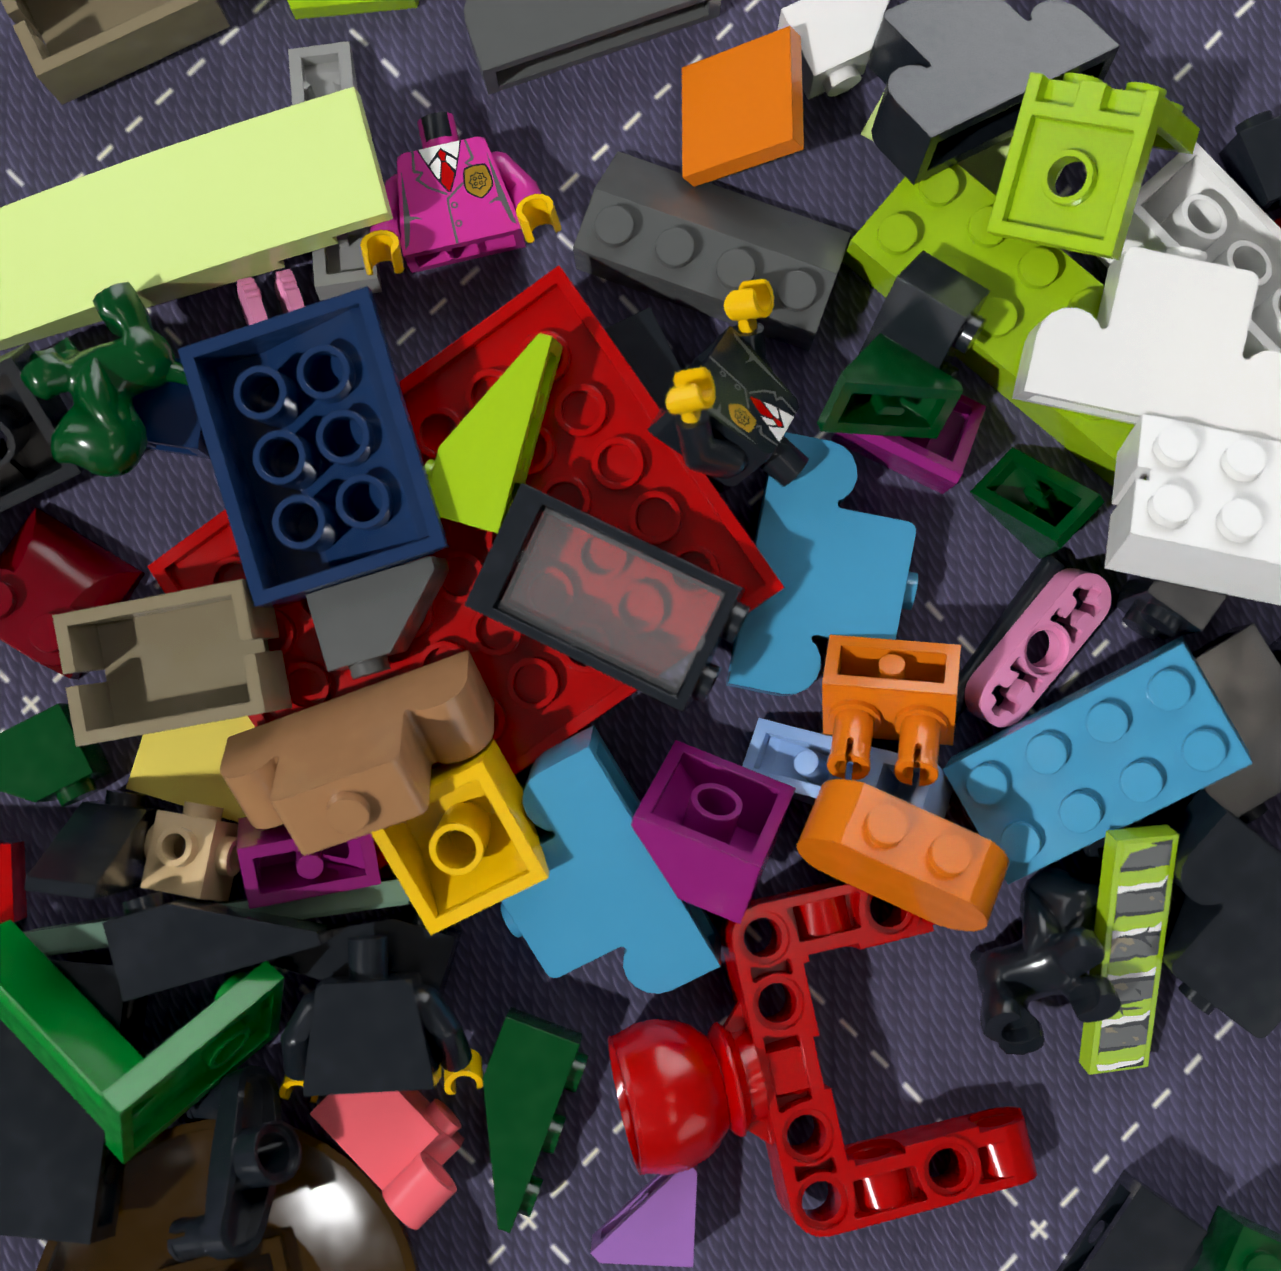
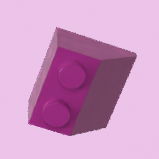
M675 740L635 812L631 827L678 899L741 924L776 844L796 788Z

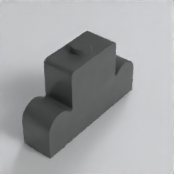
M466 0L464 16L471 47L487 93L490 95L719 17L721 0Z

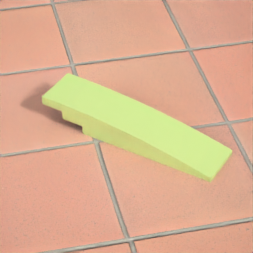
M355 87L324 95L144 154L0 207V351L103 321L93 304V299L96 294L114 284L129 282L144 306L148 308L230 284L238 279L253 277L284 268V259L338 244L336 237L338 235L392 220L393 216L361 95Z

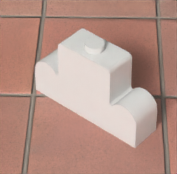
M1131 247L1121 254L1120 260H1114L1109 265L1097 320L1090 313L1079 308H1063L1052 312L1029 332L1023 346L1012 399L1134 425L1144 413L1281 442V351H1263L1246 359L1243 357L1259 278L1252 271L1207 262L1208 254L1194 248L1169 247L1166 253Z

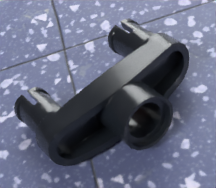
M251 1065L227 1073L221 1082L202 1098L201 1102L196 1103L186 1111L187 1117L191 1122L214 1119L216 1124L209 1164L205 1214L193 1217H180L173 1221L168 1232L176 1235L185 1233L183 1237L167 1240L169 1254L179 1262H189L206 1256H211L217 1260H228L243 1257L253 1252L260 1244L265 1233L276 1185L285 1183L293 1178L300 1167L302 1148L298 1134L291 1125L282 1121L278 1085L274 1077L260 1066Z

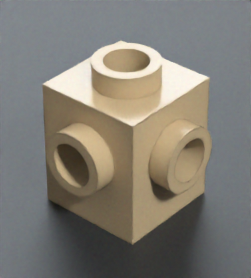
M185 801L182 814L157 809L155 822L148 830L144 842L146 863L140 888L196 899L229 901L233 878L241 869L237 853L238 824L221 821L224 808Z

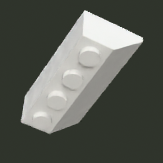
M1196 142L1193 155L1178 153L1140 188L1121 254L1131 247L1166 253L1169 247H1189L1207 253V262L1254 272L1259 278V284L1243 357L1246 359L1263 351H1281V228ZM1096 256L1107 268L1114 261V259Z

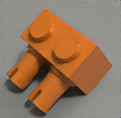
M829 635L822 681L823 734L833 735L830 755L827 760L828 771L835 777L845 779L847 763L853 762L852 780L863 779L869 775L871 768L872 738L899 741V747L894 768L895 777L904 784L912 785L914 769L920 768L919 786L933 784L939 774V744L953 745L961 645Z

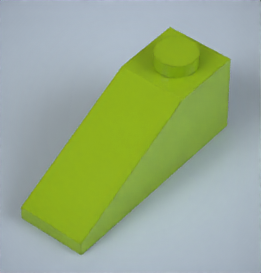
M539 333L439 446L436 460L429 459L426 462L425 470L441 518L495 533L499 532L521 483L525 484L561 356L563 346L552 336Z

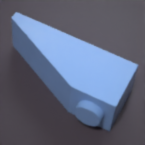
M758 718L742 767L795 787L792 798L814 805L824 782L832 779H842L833 776L827 768L832 736ZM871 747L869 775L854 781L871 785L934 815L945 818L954 789L939 765L938 778L933 784L919 786L920 768L914 769L912 785L904 784L895 777L894 773L898 753ZM853 762L847 763L845 779L852 780Z

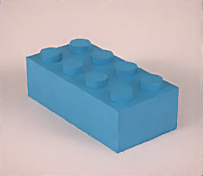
M1183 636L952 756L943 768V771L980 836L993 841L1008 856L1009 866L1004 878L1009 885L1105 837L1106 830L1124 828L1253 763L1249 750Z

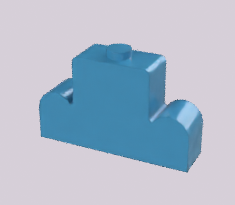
M785 432L784 436L800 449L809 460L800 474L785 487H782L767 474L754 537V544L785 588L747 614L734 641L725 685L775 696L794 695L808 689L816 681L821 669V655L812 639L828 642L829 635L896 640L901 610L910 611L912 609L918 585V573L909 572L916 536L915 525L909 521L840 508L839 505L852 492L857 481V465L853 455L844 446L835 442Z
M594 725L543 752L536 758L523 791V806L527 816L536 825L537 834L550 874L547 879L502 900L500 906L501 913L510 932L517 938L524 937L548 976L552 978L561 977L619 947H624L623 969L627 979L636 988L646 993L661 994L672 991L721 967V936L704 909L677 898L631 827L633 816L640 805V801Z

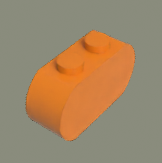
M832 779L822 784L797 843L798 853L815 869L936 925L960 931H980L986 928L1009 866L1008 856L993 841L871 785L848 779Z

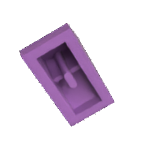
M697 1166L690 1170L670 1175L657 1174L592 1235L591 1254L599 1263L693 1267Z

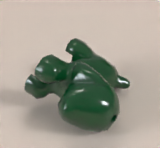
M129 282L117 283L105 288L96 294L93 299V304L111 333L121 338L79 351L72 341L66 337L49 349L34 351L29 357V363L20 374V379L36 397L44 400L53 398L61 393H71L74 405L62 417L51 435L50 449L53 458L58 463L75 464L104 477H120L130 473L144 455L148 443L146 428L134 409L133 397L142 392L158 388L168 382H176L188 386L182 364L175 360L173 349L168 341L153 330L148 311Z

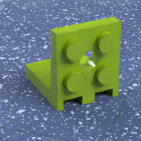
M1030 72L987 232L998 237L1120 260L1152 148L1193 155L1200 128L1183 113L1184 107L1167 99V91L1155 85L1128 82L1125 90L1110 87L1098 78L1079 73H1065L1063 81L1049 79L1044 74ZM1072 162H1083L1087 171L1085 184L1076 194L1069 197H1060L1056 191L1058 173L1063 167Z

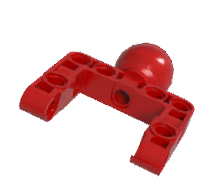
M840 880L753 899L749 903L741 924L724 918L721 925V943L735 1007L723 1026L715 1022L711 1024L707 1034L704 1035L686 1023L675 1020L651 1019L634 1023L619 1033L608 1037L610 1064L628 1144L639 1175H670L690 1170L706 1160L719 1148L728 1130L738 1137H744L750 1131L765 1141L776 1194L782 1209L802 1230L816 1237L834 1236L1019 1186L1035 1179L1037 1170L1025 1118L1021 1108L1015 1106L986 1109L844 1145L832 1089L823 1083L813 1037L819 1036V1030L804 963L810 962L809 955L840 947L864 949L933 932L934 923L893 905L889 918L878 924L870 913V903L873 895ZM757 918H765L769 922L772 931L770 943L764 950L751 953L744 943L746 927ZM780 983L786 993V1001L783 1008L773 1016H762L758 1005L761 992L766 986ZM801 1115H812L814 1130L811 1137L800 1145L789 1144L787 1132L790 1124ZM948 1148L951 1158L948 1169L938 1177H930L929 1163L932 1156L937 1151ZM817 1181H826L828 1184V1195L823 1204L815 1209H804L802 1207V1197L805 1190Z

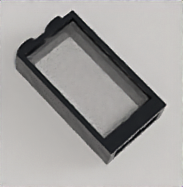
M521 483L464 604L682 712L689 708L693 699L703 704L705 703L721 670V667L711 663L722 638L731 643L735 641L750 609V606L740 602L746 589L524 483Z

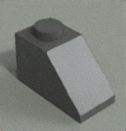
M429 556L306 594L328 672L350 669L352 679H358L391 669L388 657L408 651L450 571L447 559Z

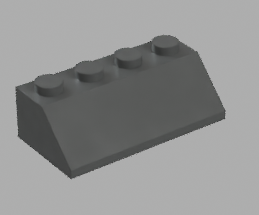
M617 151L594 189L575 240L573 252L576 269L733 325H737L738 321L730 320L724 310V301L727 295L733 290H738L739 285L743 281L766 279L773 289L774 307L770 316L756 319L757 323H761L764 326L765 336L809 351L851 233L710 183L693 187L682 178V173Z

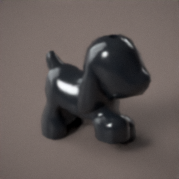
M1057 867L1038 870L1026 881L1021 892L1020 915L1023 922V938L1010 945L996 947L986 952L975 949L970 953L971 963L977 972L978 988L982 993L980 1023L983 1034L990 1040L998 1042L999 1047L1006 1054L1024 1055L1034 1052L1044 1045L1045 1038L1042 1025L1028 1010L1030 1001L1051 995H1064L1069 1000L1079 1021L1085 1023L1102 1021L1111 1018L1119 1012L1122 1006L1121 1000L1111 981L1100 975L1086 973L1099 965L1105 957L1103 946L1094 933L1100 884L1089 883L1072 872Z

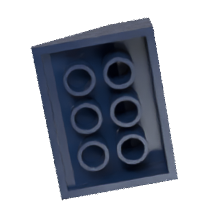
M368 286L178 349L255 607L281 608L306 600V594L394 568L449 547L372 291Z

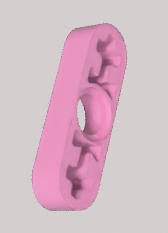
M1077 568L1063 569L1052 577L969 678L965 688V703L971 714L997 727L1012 726L1026 715L1108 614L1111 606V590L1103 577ZM1081 588L1079 597L1083 603L1077 610L1074 609L1077 601L1073 593L1075 589ZM1053 615L1059 616L1056 619V621L1064 624L1065 628L1062 625L1051 621V617ZM1045 630L1049 638L1048 651L1043 659L1031 664L1027 657L1028 642L1035 633ZM1011 665L1015 669L1025 672V677L1022 680L1017 678L1020 675L1019 673L1010 669ZM997 685L1001 686L999 691L1004 697L999 706L995 705L996 698L992 694Z

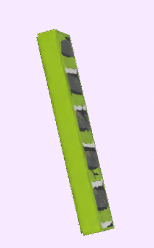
M1167 824L1106 830L1094 933L1103 946L1105 957L1099 965L1089 970V974L1108 978L1118 992L1122 1006L1119 1012L1111 1018L1097 1022H1083L1079 1063L1089 1075L1148 1067L1179 838V834Z

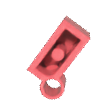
M418 1090L326 1095L309 1113L382 1190L383 1198L388 1207L409 1228L414 1230L420 1229L457 1192L453 1179L442 1165L461 1147L464 1138L458 1130L462 1125L451 1109L439 1099H434L430 1103Z

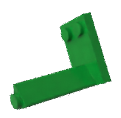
M12 920L0 924L1 1021L105 1131L106 1146L123 1164L215 1088L227 1073L236 1070L279 1033L284 977L268 961H264L249 974L241 971L228 979L218 990L215 1002L144 1059Z

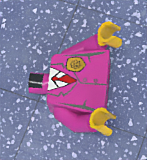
M437 112L426 115L417 122L423 149L403 153L398 156L397 174L385 181L384 186L393 219L372 225L370 233L361 240L360 247L367 275H373V267L382 261H391L394 273H402L404 271V264L400 248H402L404 259L411 273H416L526 247L525 241L527 243L535 242L532 231L539 225L550 224L554 227L556 233L562 229L553 200L541 193L536 181L507 153L491 152L484 137L476 136L459 140L453 114Z

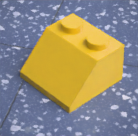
M494 739L472 757L451 764L444 763L431 770L429 807L426 812L417 817L371 832L430 935L547 879L550 874L535 824L527 816L523 806V789Z

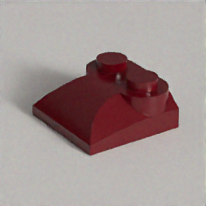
M35 508L0 556V640L37 663L70 679L79 680L82 673L63 674L52 615L128 601L145 573L41 509Z

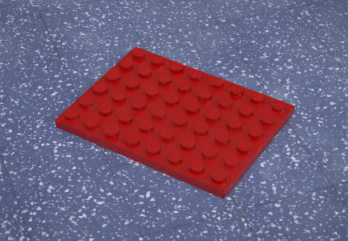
M560 265L399 382L425 466L429 459L436 460L439 446L539 333L552 336L563 348L525 484L746 589L740 602L750 606L748 614L785 588L708 476L690 470L686 466L681 454L654 437L647 430L660 411L659 406ZM226 509L147 566L165 594L246 579ZM549 515L509 599V603L660 676L695 651L721 596ZM440 517L449 547L416 560L429 556L446 558L450 571L408 651L388 657L391 669L358 679H352L350 669L328 672L307 599L281 608H275L280 637L268 639L269 651L282 650L292 708L250 715L248 717L253 725L257 727L469 650L494 700V733L492 739L496 741L516 776L532 765L543 752L569 739L638 690L465 606L464 604L498 533ZM435 762L432 764L431 770L444 763ZM374 839L379 870H381L389 863Z

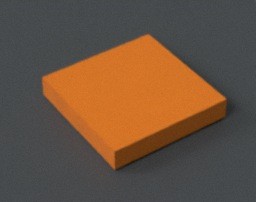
M791 26L682 67V178L693 187L804 150L801 36Z

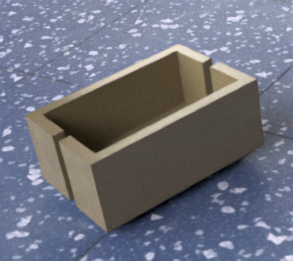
M1 0L8 16L15 23L13 25L14 30L36 77L62 105L230 27L218 0Z
M247 579L52 615L63 674L105 670L107 682L66 687L76 747L292 708L282 650L269 651L268 639L280 637L275 608L254 606Z

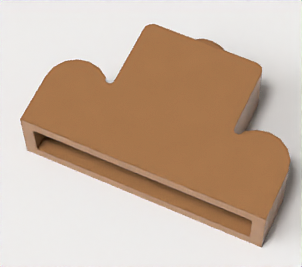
M467 650L232 735L227 739L220 773L253 827L256 829H269L284 823L301 854H312L417 817L426 812L429 807L432 764L435 762L445 764L460 762L474 756L486 747L494 733V700L470 651Z

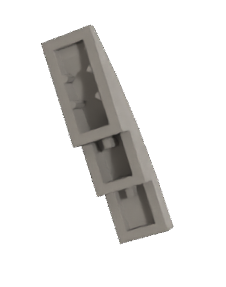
M350 41L288 49L292 105L351 87H355L358 91ZM371 226L336 236L338 244L312 251L314 285L320 301L366 286L371 289L372 293L382 292L379 263L373 267V275H367L360 247L361 240L370 233Z

